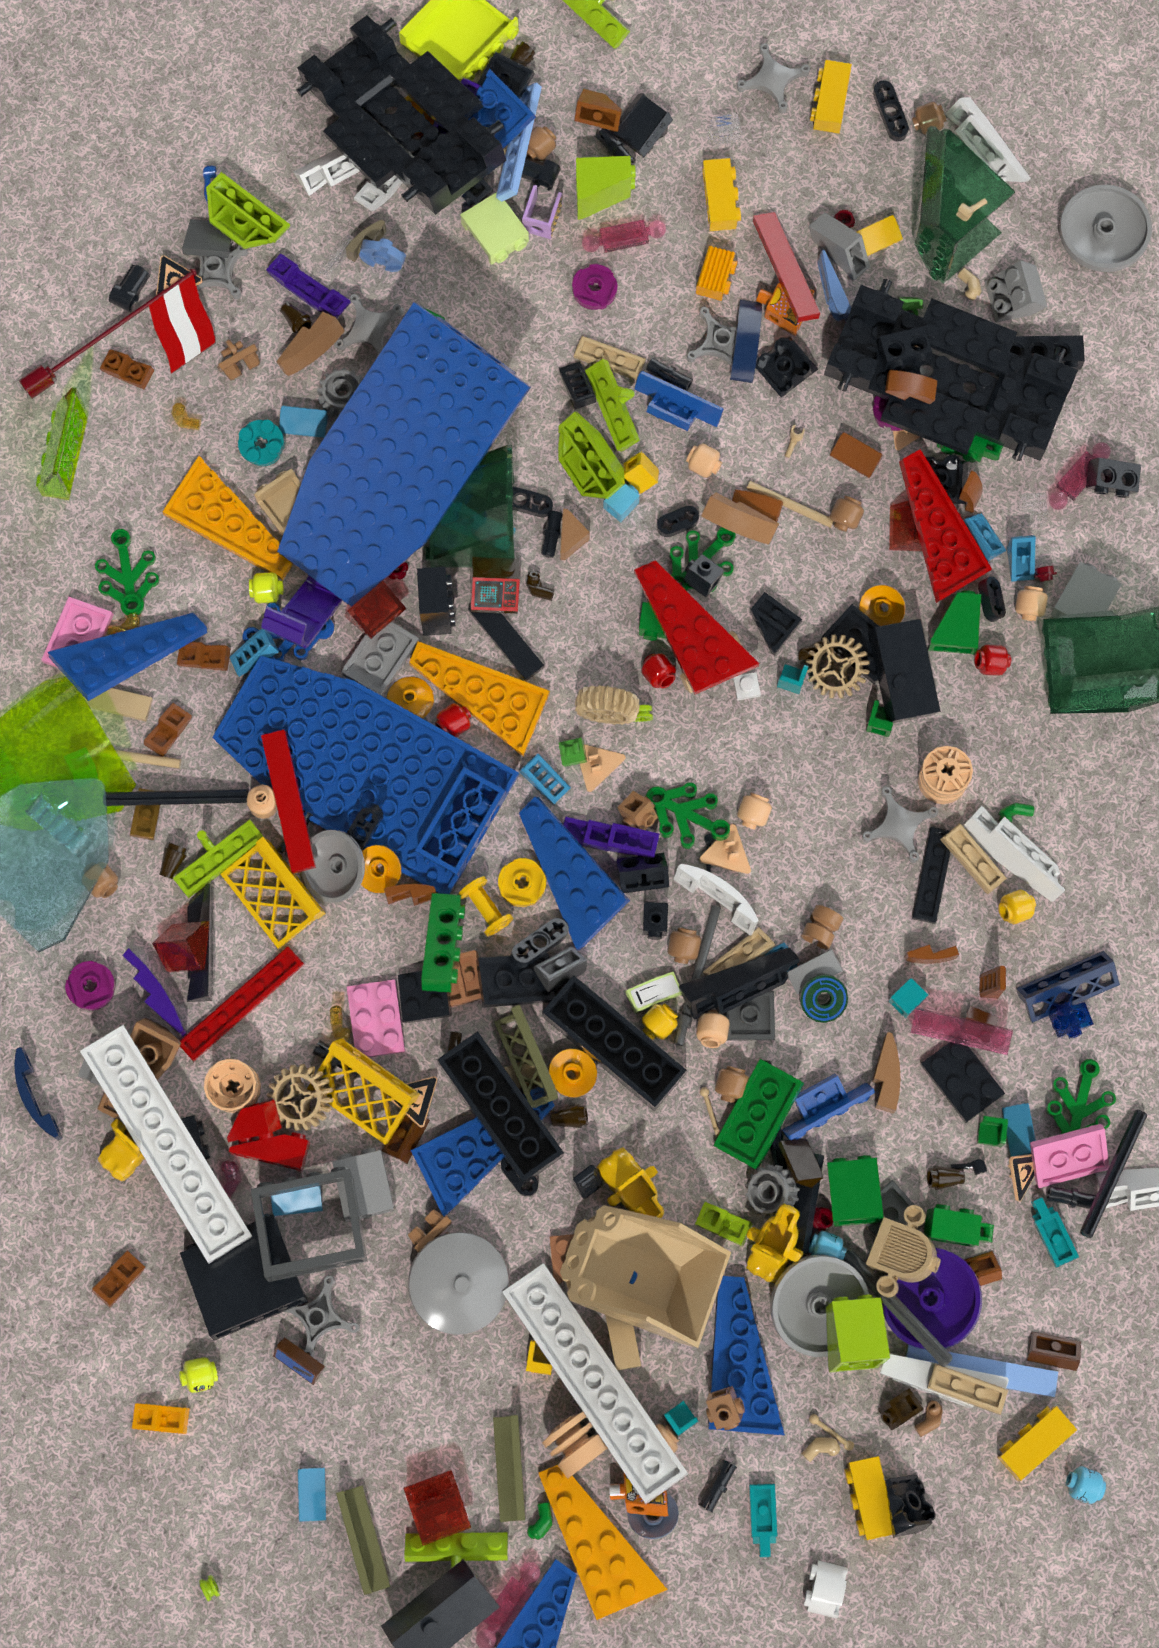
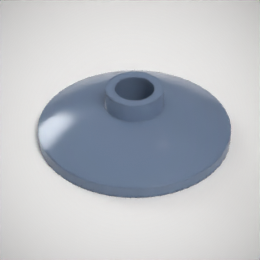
M667 1493L668 1516H658V1519L655 1521L649 1519L651 1515L630 1514L627 1512L628 1522L632 1530L639 1536L647 1539H659L668 1535L675 1528L679 1518L678 1506L675 1500Z

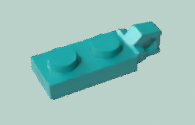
M1043 1197L1032 1201L1031 1204L1036 1212L1032 1216L1033 1223L1055 1268L1079 1258L1058 1212H1055L1053 1207L1047 1208Z
M750 1484L751 1538H753V1544H759V1556L761 1558L771 1557L770 1544L776 1543V1537H778L775 1484Z

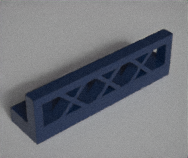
M1101 951L1016 988L1019 998L1025 1003L1028 1017L1033 1023L1117 987L1120 983L1114 961L1104 951ZM1110 972L1111 980L1103 984L1099 983L1102 975ZM1089 983L1086 991L1082 993L1076 992L1081 984ZM1062 992L1068 993L1063 1001L1055 1002L1058 994ZM1041 1001L1045 1002L1043 1009L1034 1013L1032 1005Z

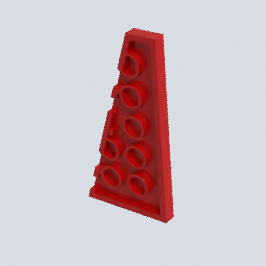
M919 449L900 460L899 464L934 598L937 603L991 571L992 568L923 452Z
M656 560L634 569V574L694 695L759 667L760 663Z

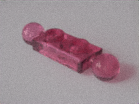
M643 219L599 229L600 237L594 234L586 235L582 240V247L585 251L592 253L597 251L599 246H603L604 253L641 246L649 244L648 236L656 239L663 237L666 233V226L662 221L654 220L648 227H645Z
M1099 442L1095 444L1092 449L1093 455L1085 451L1057 483L1056 488L1060 491L1052 493L1049 498V504L1053 509L1061 510L1065 508L1068 503L1067 497L1074 501L1086 488L1088 461L1096 458L1107 459L1111 454V448L1107 443Z
M533 1562L523 1564L520 1569L521 1578L519 1581L513 1576L496 1600L500 1608L484 1620L489 1625L487 1629L480 1630L476 1635V1644L479 1648H493L496 1643L495 1634L497 1631L503 1636L505 1635L533 1590L527 1587L528 1584L536 1582L540 1577V1569L537 1564Z

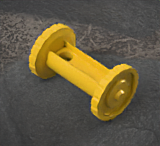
M482 876L466 885L458 895H461V899L470 897L489 925L484 933L487 937H490L508 926L514 918L511 914L501 915L483 888L487 883V879L485 876Z

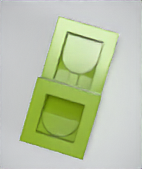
M704 1202L695 1222L696 1226L742 1247L747 1239V1232L753 1225L752 1222L735 1216L727 1210L708 1202Z

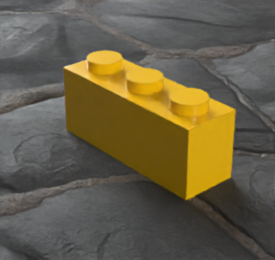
M825 60L824 68H819L817 81L821 82V87L816 88L814 101L818 102L817 108L812 107L810 121L814 122V130L840 134L852 64Z
M730 158L703 160L702 173L709 231L736 229L737 221H741L740 207L736 208L735 201H738V187L733 186V180H736L735 166L731 167Z
M1046 1406L1036 1415L1039 1419L1032 1426L1030 1423H1027L1017 1432L1020 1435L1018 1439L1014 1442L1008 1440L999 1448L1001 1454L997 1458L1017 1481H1022L1077 1431L1076 1427L1057 1406L1051 1409Z
M879 1456L847 1463L848 1468L844 1469L847 1484H852L854 1494L850 1495V1501L853 1510H858L860 1520H856L858 1535H863L864 1540L892 1535L886 1484Z

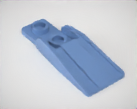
M822 250L817 264L826 303L829 305V310L836 321L844 319L846 322L851 306L825 250Z

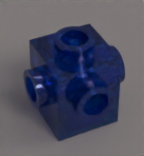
M1070 1002L1061 1004L1056 1007V1012L1049 1015L1052 1027L1058 1038L1068 1036L1069 1039L1076 1038L1083 1034V1030L1094 1025L1085 1002L1072 1006Z

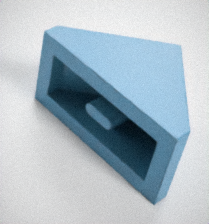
M1035 535L1011 537L1007 545L1011 582L1035 580Z

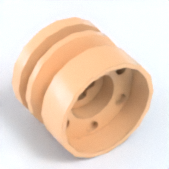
M937 747L927 755L919 770L918 784L920 791L927 799L934 803L948 804L955 802L961 798L972 779L973 768L971 760L963 751L956 747ZM943 769H945L946 772H949V771H950V772H951L950 776H948L947 773H944V774H943V773H942Z
M225 1059L217 1062L209 1069L205 1076L204 1090L207 1099L213 1106L225 1112L239 1113L242 1108L256 1103L260 1096L261 1083L258 1074L252 1067L236 1059ZM232 1081L240 1083L236 1093L232 1090L229 1091Z
M584 1412L564 1420L551 1430L546 1440L542 1442L545 1448L554 1442L557 1443L558 1447L549 1453L551 1456L561 1452L564 1453L565 1457L559 1462L558 1466L567 1479L608 1449L599 1434L589 1437L587 1434L593 1427L591 1422L584 1427L581 1426L580 1422L587 1418Z

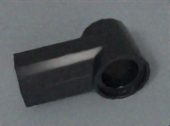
M526 157L521 177L533 181L537 187L541 185L550 191L561 168L550 160L540 162Z
M137 264L132 265L121 283L116 284L109 294V302L128 312H132L131 308L135 302H138L139 293L148 281L150 274L143 267Z

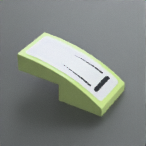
M674 972L659 976L625 991L635 1014L650 1009L655 1004L682 995Z

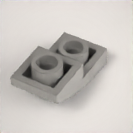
M831 949L788 971L787 974L798 995L808 979L822 973L834 976L842 972L843 969Z

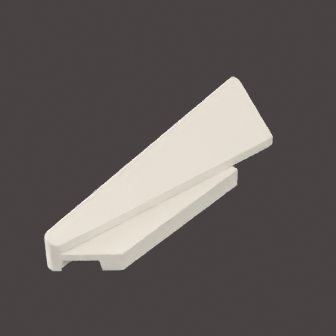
M970 97L959 98L945 113L949 119L959 126L955 132L996 181L1028 182L1031 179Z
M337 149L295 170L293 173L310 196L324 184L328 183L332 187L358 173L359 170Z
M1159 1168L1123 1170L1106 1208L1126 1202L1130 1211L1159 1206ZM1107 1172L1096 1173L1098 1188H1100Z

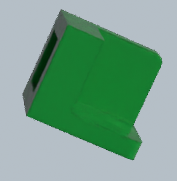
M875 700L866 731L889 737L893 722L887 721L884 707L878 706L879 700Z
M983 1116L979 1121L977 1144L996 1147L1004 1146L1006 1143L1008 1119Z

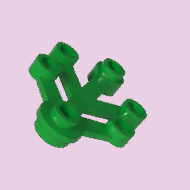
M721 527L717 532V540L702 554L711 559L724 546L728 547L734 543L736 533ZM694 530L689 531L686 535L689 562L692 559L696 561L699 558L698 543L700 541V534ZM727 534L730 536V540L724 541L721 537ZM696 535L697 540L690 541L689 536ZM674 546L670 550V558L672 559L671 576L680 582L686 591L693 589L683 582L687 574L686 571L682 573L681 559L684 556V551L681 547ZM678 550L681 552V555L675 557L672 552ZM725 561L722 564H716L721 568L723 566L731 568L729 572H724L723 576L732 575L734 566L731 562Z
M117 529L112 533L111 541L119 551L122 573L111 567L105 559L97 560L95 569L99 574H106L123 585L126 595L114 589L109 581H102L98 589L102 595L110 596L121 603V610L126 616L136 617L144 610L143 599L152 587H156L159 584L160 579L156 573L149 572L145 576V582L136 593L134 584L146 568L155 563L156 556L150 550L144 551L141 555V560L131 570L128 552L131 537L126 530ZM121 537L126 538L123 544L118 543V539ZM146 555L153 556L151 561H145L144 558ZM105 563L106 568L104 570L98 569L99 564ZM149 577H156V581L154 583H149ZM104 585L110 586L107 592L102 591ZM135 602L137 606L135 609H129V604Z
M688 782L682 787L667 791L662 787H652L647 791L645 797L650 799L655 805L654 810H656L660 823L659 833L662 837L669 838L674 833L673 824L668 821L666 809L675 814L681 834L680 844L685 849H690L695 844V837L690 833L687 820L710 831L715 840L722 841L728 838L730 825L727 821L719 819L713 822L693 811L704 807L709 810L715 809L718 805V798L715 794L709 793L705 797L678 804L672 801V799L682 796L686 798L696 796L697 787L694 783ZM687 787H692L694 789V792L687 793L685 789ZM660 796L662 800L660 802L653 801V797ZM712 798L715 800V803L708 804L706 801ZM664 827H669L671 831L665 833L662 831V829ZM723 829L725 833L718 835L716 830ZM685 838H690L692 842L686 844L683 840Z
M1086 1059L1079 1066L1082 1080L1076 1102L1068 1090V1081L1065 1078L1058 1077L1052 1083L1053 1090L1059 1093L1072 1116L1069 1125L1061 1113L1062 1105L1060 1102L1051 1101L1046 1106L1047 1113L1053 1117L1061 1134L1079 1130L1083 1118L1103 1107H1110L1116 1102V1095L1111 1091H1106L1099 1099L1086 1105L1092 1079L1100 1071L1099 1064L1093 1059ZM1086 1065H1092L1094 1072L1089 1073L1086 1070ZM1062 1081L1064 1089L1057 1088L1056 1082ZM1105 1095H1109L1112 1097L1111 1103L1105 1102ZM1052 1104L1057 1105V1113L1050 1110ZM1099 1115L1095 1118L1094 1123L1083 1128L1097 1125L1098 1120L1103 1118L1106 1121L1104 1128L1107 1129L1110 1126V1119L1106 1115Z

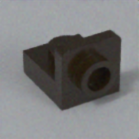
M910 1388L878 1408L882 1421L888 1425L890 1430H894L924 1410Z

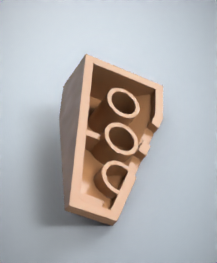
M147 1018L137 1021L130 1035L158 1080L172 1065L181 1042L167 1028ZM104 1093L97 1109L120 1120L121 1118L116 1110H111L108 1107L114 1108L106 1093Z

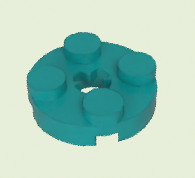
M255 420L239 431L238 448L243 458L251 464L261 467L269 466L280 459V455L283 449H285V438L280 428L272 421ZM260 438H263V440L267 439L268 441L263 449L260 446H256V442Z

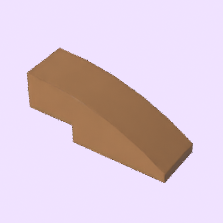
M322 312L310 329L305 327L300 329L276 362L284 374L288 376L293 375L323 355L340 338L345 330L336 317Z
M717 492L710 496L701 517L729 531L768 545L771 543L779 526V523L740 501L735 503Z
M887 1032L872 1082L881 1084L875 1108L894 1114L900 1094V1062L893 1034Z

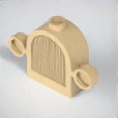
M911 1205L904 1211V1219L908 1225H903L885 1217L883 1218L867 1259L866 1265L888 1275L881 1277L877 1282V1290L884 1297L890 1298L896 1295L899 1288L898 1279L905 1282H919L927 1278L932 1272L936 1273L940 1266L941 1259L937 1258L934 1244L925 1234L917 1230L918 1226H921L926 1219L924 1210L917 1205Z

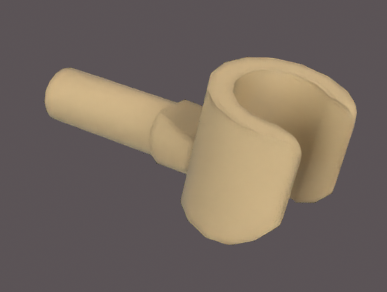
M984 198L971 207L962 203L958 208L956 216L963 221H968L973 212L987 204V200Z
M796 425L792 426L790 432L791 440L785 457L790 458L797 442L803 439L804 428L802 433L796 434L794 432Z

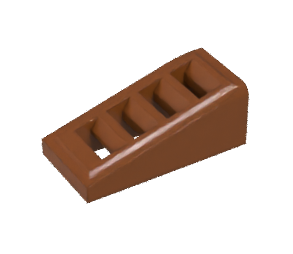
M1005 966L995 967L980 975L979 995L981 998L998 999L1006 990Z

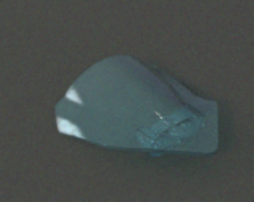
M90 778L21 784L0 796V916L32 947L41 952L66 940L99 877L109 862L105 785L98 779Z

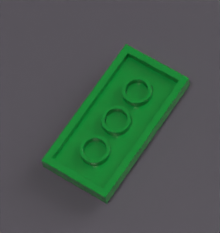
M759 1059L745 1086L743 1096L737 1100L713 1146L757 1170L804 1082Z

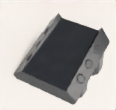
M640 93L621 116L618 132L610 130V133L644 158L653 149L656 141L667 134L668 126L673 119L669 112H666L647 98L644 93Z
M791 336L779 338L775 342L773 349L758 357L755 367L781 398L818 370L817 366Z
M948 455L944 460L926 457L953 504H966L967 502L960 500L959 497L968 479L967 461L960 460L956 455Z
M917 1474L885 1480L893 1538L916 1534L926 1530L933 1523L932 1521L935 1519L936 1513L933 1506L925 1501V1488L918 1479Z

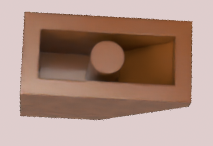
M583 89L577 101L574 121L618 132L622 109L606 94Z

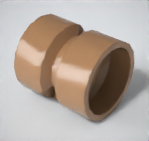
M816 905L810 916L812 923L806 924L801 937L811 944L813 939L818 940L817 947L829 950L835 938L833 932L839 930L844 918L828 907Z

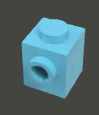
M625 484L609 499L604 500L603 508L621 523L639 504V492L634 486Z

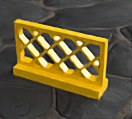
M262 837L256 842L257 845L223 871L221 876L277 949H279L313 921L321 918L326 913L297 875L291 872L290 866L269 839ZM258 852L263 858L262 868L249 867L251 857ZM236 869L244 870L243 884L234 883L228 875ZM249 870L261 872L259 885L247 884ZM265 872L275 873L277 876L276 887L264 886ZM237 886H241V887H242V893H241V891L238 889ZM247 887L259 888L257 902H251L245 898ZM263 889L275 890L274 904L261 903ZM280 891H289L291 894L290 905L278 904ZM251 905H257L256 911ZM261 906L273 907L271 921L261 919L259 916ZM277 908L290 909L288 922L276 921ZM294 909L303 910L308 916L301 924L292 923ZM265 923L271 924V928L269 929ZM275 924L287 926V934L280 941L274 935Z
M341 1038L333 1041L328 1048L329 1053L318 1071L323 1073L326 1070L327 1074H324L321 1078L328 1077L330 1088L333 1089V1092L327 1093V1097H330L329 1094H331L334 1100L327 1104L383 1144H388L410 1106L416 1102L420 1093ZM333 1057L341 1061L343 1071L332 1073L330 1062ZM357 1072L361 1076L362 1085L352 1087L349 1073ZM344 1074L346 1088L336 1090L333 1076ZM310 1083L307 1089L310 1091L315 1090L314 1086ZM368 1087H378L381 1091L382 1099L371 1101ZM363 1088L366 1102L355 1104L353 1090ZM347 1091L350 1105H341L338 1102L337 1093ZM396 1100L403 1105L399 1114L391 1115L388 1101ZM383 1102L386 1116L375 1118L372 1104ZM367 1105L370 1119L362 1120L358 1117L356 1107ZM387 1119L389 1130L384 1136L378 1131L376 1121Z

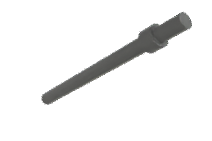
M718 906L711 907L691 981L699 979L703 975L721 910ZM686 1003L684 1004L682 1015L680 1014L677 1020L678 1029L674 1044L678 1046H683L687 1029L691 1028L693 1021Z

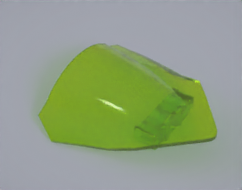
M66 676L42 682L0 717V825L37 831L123 810L124 806H105L103 794L105 792H132L136 783L84 696Z

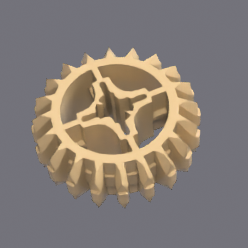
M831 635L830 643L824 637L822 638L824 646L817 642L814 644L818 652L809 651V654L814 656V659L806 660V663L812 664V668H808L807 673L813 672L814 675L809 677L808 681L813 682L817 680L813 688L817 690L822 686L821 695H825L830 690L829 698H834L837 691L838 697L842 699L844 698V691H846L848 696L853 695L851 687L857 691L861 689L857 684L858 681L866 683L867 680L861 677V674H869L870 671L863 669V665H869L870 661H862L861 658L865 657L867 652L858 653L862 645L858 643L853 647L854 638H850L846 643V636L841 635L838 642L837 636ZM843 647L852 656L841 659L833 648ZM827 652L828 665L820 671L821 658ZM835 660L837 663H845L842 664L843 668H840L842 669L840 673L835 670L829 671L833 669L832 666ZM853 663H856L855 674L848 681L847 669ZM833 674L841 682L842 686H832L823 677Z
M609 686L584 687L579 690L575 700V711L579 716L590 721L613 725L629 724L636 721L640 708L639 699L635 694L625 689Z
M300 1064L298 1068L296 1065H290L289 1070L286 1068L281 1070L282 1076H274L278 1084H269V1087L274 1092L267 1093L266 1096L275 1100L278 1115H280V1123L282 1124L286 1121V1129H291L294 1125L295 1131H300L302 1126L305 1131L310 1130L311 1125L317 1127L319 1126V1120H326L327 1117L323 1111H331V1107L326 1105V1103L333 1102L334 1099L332 1097H327V1093L333 1092V1089L325 1088V1085L329 1083L328 1079L320 1080L323 1076L322 1071H318L314 1075V1066L306 1069L305 1064ZM300 1077L308 1080L315 1090H308L304 1082H301ZM292 1081L290 1094L283 1098L286 1085ZM300 1094L310 1095L309 1097H305L301 1101H291L292 1098H295ZM317 1097L316 1107L309 1115L310 1101ZM285 1105H292L300 1117L291 1114Z

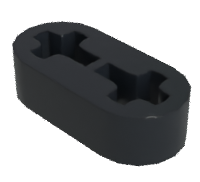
M684 506L665 514L657 522V531L663 537H672L697 525L699 512L693 506ZM688 512L689 515L694 514L692 522H689L688 519L680 521L685 517V513ZM665 521L668 524L676 522L671 526L670 531L667 528L662 529Z
M990 576L979 582L978 591L981 594L984 616L988 621L995 622L1005 616L1006 609L1000 583L995 577Z
M503 1158L501 1170L517 1192L524 1197L535 1195L538 1190L536 1177L531 1179L534 1182L532 1184L533 1190L530 1192L527 1189L522 1191L523 1184L512 1170L506 1171L508 1165L505 1158Z

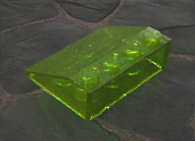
M72 387L57 404L56 410H53L51 415L52 430L47 433L46 445L48 447L46 453H43L41 458L42 473L38 474L36 480V487L41 495L45 497L70 499L89 416L77 388Z

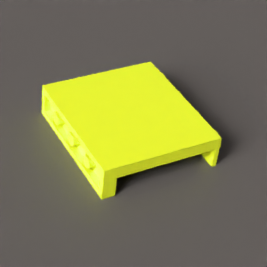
M430 0L399 32L400 43L418 57L429 51L460 82L463 78L473 81L475 74L487 67L489 59L494 53L500 54L507 40H513L519 32L518 18L515 16L513 20H510L486 0Z

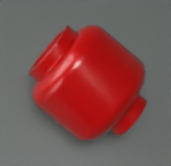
M983 645L976 651L974 657L975 667L983 675H1003L1007 668L1011 666L1012 661L1011 655L1008 654L1007 649L1002 645Z
M650 654L644 659L641 673L653 688L664 689L674 682L676 667L665 654Z
M452 703L437 714L435 726L454 737H458L470 728L469 719L471 714L465 706L460 707L458 704Z

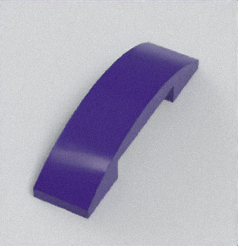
M281 253L266 269L267 273L278 283L321 313L325 312L338 318L351 303L349 299L336 290H329L302 272L296 263Z

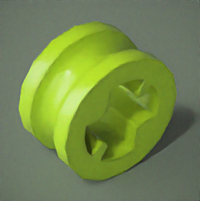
M640 705L636 721L633 722L653 720V715L650 714L652 706Z
M209 1575L207 1580H199L202 1592L208 1602L212 1600L213 1596L219 1597L221 1595L212 1575Z

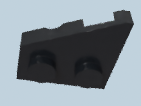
M766 592L762 594L750 609V613L762 637L774 656L802 622L799 616Z

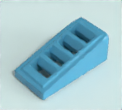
M261 629L229 658L237 675L240 677L253 669L260 656L270 658L279 651L271 634ZM241 658L244 662L242 666H240V663L238 661Z
M536 754L519 770V773L553 805L571 788L539 754ZM538 764L540 768L532 774L530 770ZM545 770L548 774L539 781L537 777ZM552 777L554 781L545 788L543 785ZM557 784H560L563 787V789L561 790L560 788L554 795H552L550 791Z

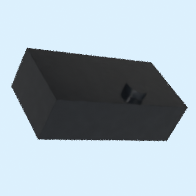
M921 619L879 626L870 630L868 636L887 721L897 723L932 716L941 712Z
M462 1559L382 1624L381 1627L395 1648H451L500 1608L488 1588L465 1560Z

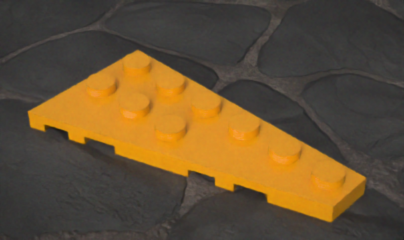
M198 456L162 511L163 515L268 573H276L278 578L283 581L293 563L277 552L280 542L267 531L266 527L256 519L234 492Z
M418 641L409 661L410 666L461 707L465 706L473 717L524 757L550 691Z
M558 1465L538 1473L596 1620L668 1590L573 1476L567 1479Z

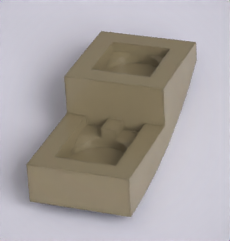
M379 220L361 231L346 247L347 258L353 262L357 260L363 240L380 241L387 231L385 221Z

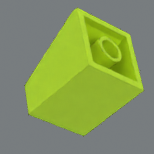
M631 156L576 158L578 220L589 217L631 197V190L635 189L636 169L635 165H631Z
M861 1295L856 1300H848V1297L834 1298L826 1307L829 1373L879 1368L890 1359L881 1298H873L872 1295Z

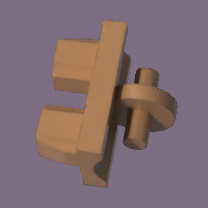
M228 339L225 341L227 348L220 353L223 358L230 354L232 357L219 363L217 368L220 372H224L229 380L232 381L242 375L236 365L238 362L243 360L249 371L260 365L256 354L258 349L255 344H252L238 353L237 350L243 347L241 341L232 344Z
M433 1209L425 1217V1220L433 1229L426 1235L416 1226L408 1234L417 1252L428 1242L438 1237L452 1223L447 1216L443 1217Z

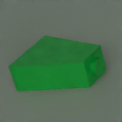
M970 590L956 594L931 638L928 651L975 655L979 641L981 594H975L974 591Z

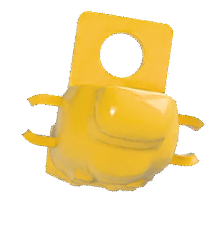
M115 1119L111 1123L115 1137L103 1148L97 1159L102 1168L108 1170L113 1178L123 1182L134 1173L136 1167L145 1158L126 1126L119 1119Z
M624 1147L614 1150L610 1156L601 1160L596 1169L604 1182L614 1192V1194L607 1198L610 1206H616L621 1202L628 1211L658 1218L663 1217L664 1208L658 1202V1192L651 1180L658 1173L654 1166H649L645 1170L642 1169Z
M782 1204L778 1207L776 1215L770 1217L761 1229L752 1227L747 1232V1238L753 1240L755 1244L750 1249L752 1252L748 1258L746 1268L753 1275L763 1278L766 1282L776 1283L785 1271L789 1259L798 1262L803 1256V1252L795 1248L798 1239L796 1225L800 1216L796 1208Z

